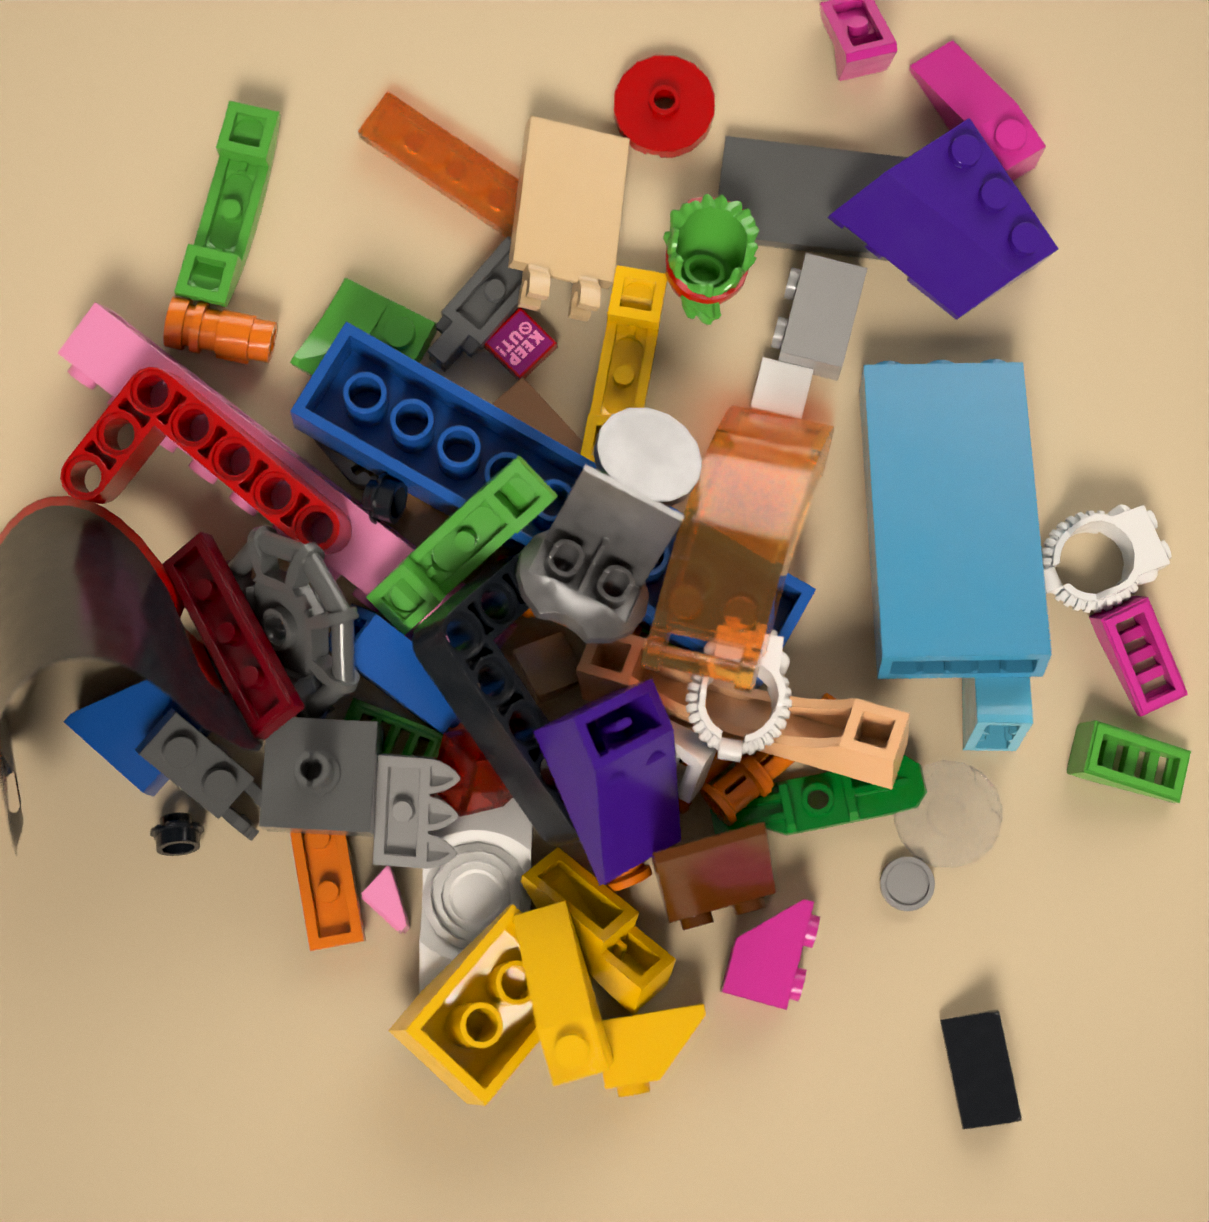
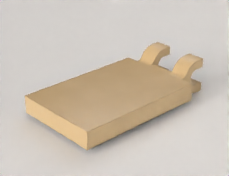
M530 116L525 125L508 268L523 271L517 307L538 311L541 307V300L549 298L552 278L573 283L568 318L588 322L591 318V310L598 311L601 301V288L608 289L613 284L630 139Z

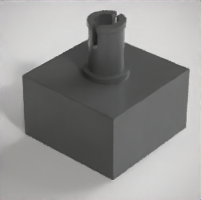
M291 718L265 739L259 827L270 832L374 837L378 755L383 754L384 728L378 722Z

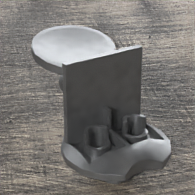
M627 408L610 416L600 428L595 440L593 456L597 470L585 465L551 528L548 531L535 535L519 555L516 579L522 599L537 619L551 620L563 624L578 634L585 643L615 642L631 635L646 615L649 597L645 580L684 519V515L669 507L684 501L700 478L702 459L695 439L684 425L669 414L651 408Z

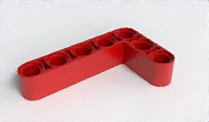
M157 367L140 369L130 378L67 458L61 469V483L68 495L77 500L106 504L115 500L123 492L167 436L292 540L303 544L314 542L325 554H334L340 552L348 545L352 535L350 519L339 507L186 381ZM165 381L168 387V397L162 405L154 408L150 400L151 391L157 383ZM205 414L209 421V430L204 438L194 441L190 433L191 424L195 418ZM131 423L135 431L134 440L129 447L122 450L117 441L118 433L125 424ZM245 447L249 451L250 464L245 472L235 475L231 468V458L238 449ZM97 465L101 472V481L96 489L89 492L85 485V475L92 466ZM287 481L292 491L291 499L284 508L277 510L271 500L272 490L279 482ZM327 514L333 523V533L326 542L319 544L313 538L312 525L319 516Z

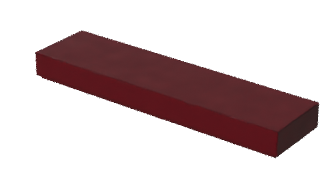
M200 531L167 559L163 566L253 737L265 740L303 710L305 706L213 536Z

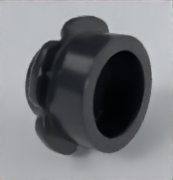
M386 472L382 473L377 478V481L370 480L362 497V507L364 511L369 512V519L373 524H377V521L395 524L400 520L407 503V486L402 481L392 479Z
M182 812L170 813L162 816L160 824L151 828L150 836L154 837L156 841L157 853L165 856L187 855L200 849L199 833L204 832V826L199 822H193L191 814Z

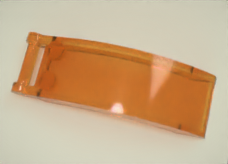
M734 405L728 409L704 456L699 481L690 493L683 514L684 519L679 526L650 634L644 645L641 668L659 672L661 667L734 683L735 690L748 693L753 692L762 656L765 657L782 590L800 529L814 490L824 473L835 430L834 426ZM671 633L744 650L738 662L668 646Z

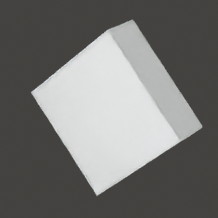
M763 357L750 411L801 423L814 369Z

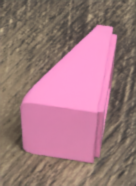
M386 866L361 893L362 899L397 932L405 934L410 929L409 919L395 872L391 866Z

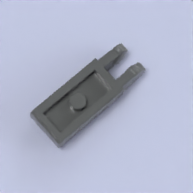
M171 708L135 750L216 818L219 819L222 816L231 826L252 841L259 833V830L256 829L255 824L247 816L239 814L231 805L245 791L254 799V803L260 807L262 788L253 781L254 777L245 768Z

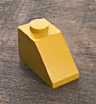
M704 1004L602 1020L614 1060L609 1070L602 1072L605 1089L617 1087L618 1097L651 1092L649 1082L661 1080L706 1016Z

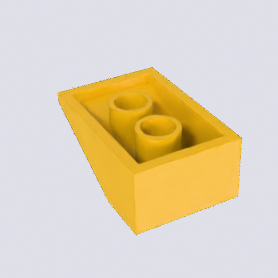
M509 904L420 992L388 1030L466 1104L486 1106L540 1041L513 915L522 912L514 904Z

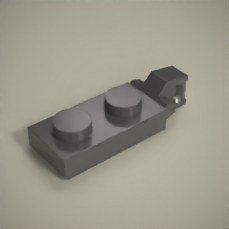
M510 236L506 237L441 311L442 318L435 327L442 335L427 352L429 353V360L444 372L459 358L463 351L472 358L479 349L482 350L485 347V343L497 329L519 308L517 306L523 271L508 268L511 246Z

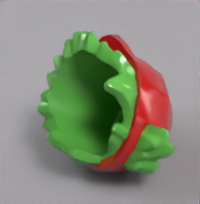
M705 194L703 197L692 198L683 203L679 210H672L670 212V231H666L663 236L667 245L665 256L666 279L675 294L681 298L686 316L690 319H694L697 316L706 325H711L714 320L719 319L721 316L720 304L728 301L741 290L749 268L756 261L754 255L758 249L755 240L760 230L756 226V221L752 217L750 209L746 208L743 210L740 201H727L723 194L718 197H711L709 194Z

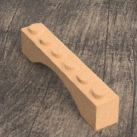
M632 634L612 643H587L576 669L582 699L592 702L612 691L652 678L669 719L693 731L692 727L694 725L689 723L688 716H690V713L686 712L688 702L685 699L686 694L689 693L687 690L688 683L692 682L691 676L694 672H697V667L666 652L646 638ZM719 676L714 677L707 687L705 708L714 725L723 731L722 737L743 741L745 735L757 731L770 719L772 708L768 691L751 688ZM789 697L792 700V707L789 708L791 714L790 718L786 719L787 725L785 729H781L782 734L778 738H774V743L770 746L765 745V749L761 752L892 790L908 744L910 713L857 698L828 700Z

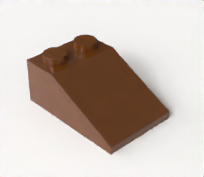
M764 822L658 851L652 855L651 862L668 922L670 924L680 921L683 931L713 923L712 912L733 906L735 916L766 908L764 897L776 893Z

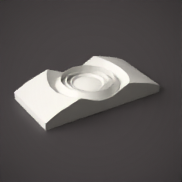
M449 788L435 793V798L441 799L452 806L459 814V818L447 827L434 830L433 835L442 838L452 845L457 851V855L444 865L436 868H423L419 940V994L509 904H514L522 913L531 910L532 900L521 884V878L525 872L532 868L533 825L508 789Z

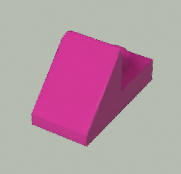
M829 0L820 2L821 21L834 45L836 72L839 81L883 72L889 68L897 53V42L874 0Z

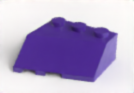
M970 118L884 172L827 217L841 229L845 226L866 243L865 248L880 259L883 256L908 276L907 281L956 320L1036 268L1059 249Z

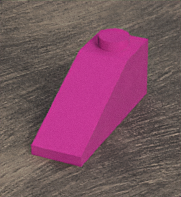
M953 40L909 66L908 70L948 129L951 130L970 118L1012 181L1036 168L1046 145L1019 105Z

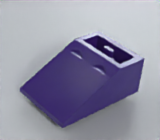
M652 678L612 691L533 730L599 885L608 883L650 859L653 853L665 850L681 841L674 729Z

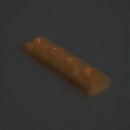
M387 91L358 130L360 139L503 236H510L512 238L519 179Z

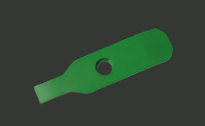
M903 755L892 790L837 773L825 772L774 783V787L771 788L772 792L766 797L759 796L736 814L737 821L731 826L726 825L711 809L710 812L715 835L764 822L767 830L788 836L879 818L918 808L927 793L921 764ZM816 790L825 792L829 798L827 805L821 809L812 808L807 801L811 792Z

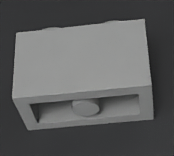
M809 253L805 255L802 270L791 267L784 298L794 300L789 319L778 317L771 347L781 349L778 361L814 369L813 375L838 381L868 268Z

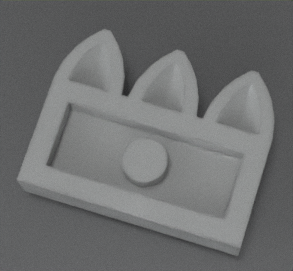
M386 753L378 755L373 865L428 869L444 865L457 855V851L452 845L442 838L433 835L434 830L447 827L459 818V814L452 806L441 799L435 798V793L447 790L461 780V776L451 766L437 760V757Z

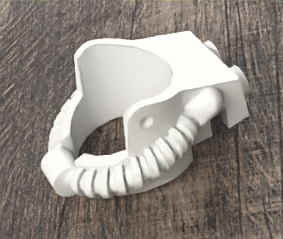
M1118 505L1109 511L1108 514L1099 510L1094 513L1091 510L1086 511L1085 514L1083 512L1076 513L1075 517L1069 516L1065 519V522H1060L1056 525V530L1052 529L1049 533L1050 538H1046L1044 542L1045 548H1042L1046 594L1052 593L1056 596L1055 599L1058 602L1060 600L1064 602V606H1072V609L1076 611L1082 609L1086 613H1090L1091 610L1094 613L1101 612L1102 609L1108 611L1113 606L1118 607L1122 605L1123 600H1129L1131 593H1136L1139 587L1137 585L1154 581L1157 578L1158 571L1170 564L1171 551L1165 540L1160 541L1155 529L1158 528V523L1154 513L1151 510L1147 511L1144 505L1134 509H1130L1126 505ZM1101 532L1113 540L1121 550L1124 562L1121 580L1115 587L1097 594L1080 591L1069 583L1062 585L1055 569L1060 563L1061 551L1065 542L1075 534H1097Z
M725 622L723 627L718 626L715 639L709 641L704 646L705 663H700L697 666V672H694L691 676L692 682L688 683L687 690L689 693L686 694L685 699L688 702L686 712L690 713L688 720L689 723L694 725L692 727L693 731L699 733L700 736L698 738L702 742L705 740L708 747H714L718 751L717 759L740 762L741 756L744 753H748V755L755 754V750L760 752L765 749V745L770 746L774 743L773 739L778 738L782 734L780 730L785 729L787 725L786 719H789L791 714L789 708L792 707V700L789 697L792 696V692L788 688L789 680L784 678V675L790 664V659L786 653L782 652L784 637L777 636V631L767 628H759L757 632L743 630L744 626L741 624ZM730 670H745L756 675L768 686L767 691L771 699L772 711L770 719L757 731L745 735L743 741L722 737L723 731L714 725L705 708L707 687L714 677Z

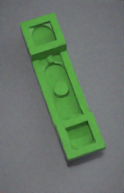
M229 101L216 145V150L219 154L218 162L194 245L188 244L174 291L176 296L227 307L244 269L261 215L276 149L281 118L280 112Z
M518 455L434 530L366 598L399 632L406 635L436 608L450 591L513 534L520 532L552 503L558 495Z

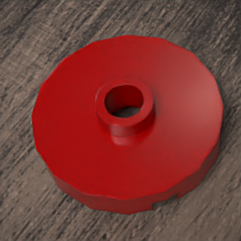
M655 55L636 62L622 75L614 92V120L621 137L630 139L629 145L634 150L645 155L649 153L660 155V158H675L691 152L707 137L715 115V94L708 77L694 63L678 56ZM660 98H669L674 104L669 109H660L656 106L655 102Z

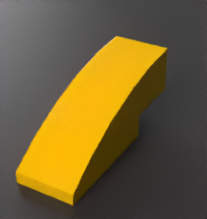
M559 847L522 875L521 884L536 908L567 900L588 973L632 1015L668 985L676 958L635 926L639 914L636 909L605 884L599 885L595 876Z

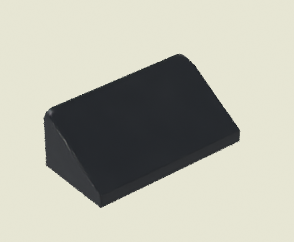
M989 1010L940 1020L962 1129L1022 1121L999 1011Z

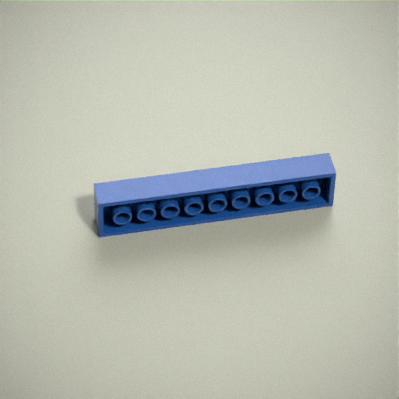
M347 321L290 411L294 428L378 476L386 472L392 479L404 482L409 494L449 517L498 472L520 455L558 496L520 532L513 534L501 545L514 554L522 551L535 535L548 531L551 528L585 465L597 470L596 464ZM669 507L684 515V519L645 580L649 597L646 615L639 625L703 662L704 646L709 641L715 639L718 626L723 627L725 622L741 624L744 626L743 630L757 632L759 628L775 630L778 632L777 636L784 637L783 649L816 589L677 509ZM730 670L724 673L751 688L758 689L763 684L756 675L745 670Z

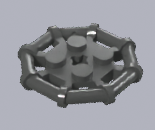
M264 525L252 529L248 535L247 543L231 560L226 562L305 706L303 710L296 714L297 717L325 719L328 710L344 694H349L356 690L360 679L359 673L354 669V619L359 617L356 606H349L323 561L325 552L316 543H300L279 535L273 527ZM278 558L291 562L287 572L279 568ZM252 569H254L256 574L254 579L251 578ZM330 626L332 634V657L329 655L328 627ZM313 675L323 683L317 691L311 680Z

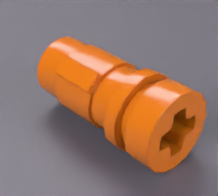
M174 295L166 314L163 345L182 351L185 346H188L189 351L200 354L202 349L215 352L216 358L248 364L250 359L269 363L276 342L277 322L225 309L223 311L211 309L209 303L199 301L197 305H193L192 299Z

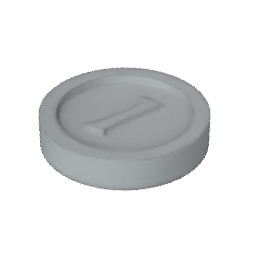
M901 857L893 860L884 868L880 877V891L883 898L890 906L897 910L913 911L920 909L929 902L934 893L935 880L932 871L923 861L914 857Z

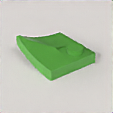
M345 277L324 315L303 345L295 353L290 363L312 376L346 321L421 363L438 331L435 327L436 322Z

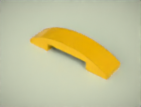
M616 266L604 341L580 454L594 463L593 450L596 436L610 416L627 408H645L667 286L665 273Z

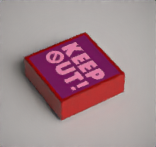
M519 308L497 329L485 343L484 348L519 380L522 377L527 378L558 347L557 342L522 308Z

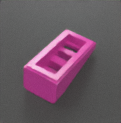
M1131 596L1129 600H1123L1122 605L1118 607L1113 606L1108 611L1102 609L1101 612L1089 616L1095 634L1137 716L1142 717L1188 695L1148 597ZM1131 617L1134 618L1136 625L1120 632L1117 631L1116 624ZM1143 636L1146 644L1127 653L1124 645ZM1153 656L1156 664L1137 673L1134 672L1133 665ZM1163 675L1166 684L1145 694L1143 693L1141 685Z

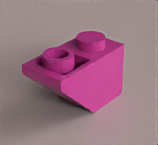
M803 899L735 938L720 992L787 1010L789 999L799 1002L807 972L806 969L798 967L803 946L813 948L820 923V916L811 914L814 902Z

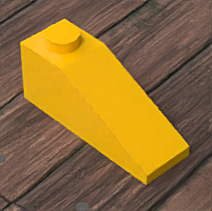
M567 900L513 915L537 1032L553 1086L608 1071L614 1060Z

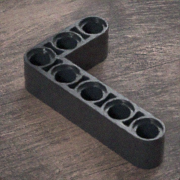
M520 551L485 567L423 620L414 630L412 646L418 661L540 837L546 843L553 846H563L580 842V839L533 730L549 723V720L494 641L496 637L529 609L522 599L516 579L519 555L522 552Z

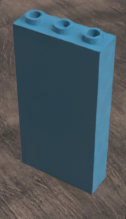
M989 359L980 363H953L948 360H935L927 364H900L896 361H881L874 365H863L859 399L877 679L1043 677L1052 656L1023 362H1005L1001 359Z

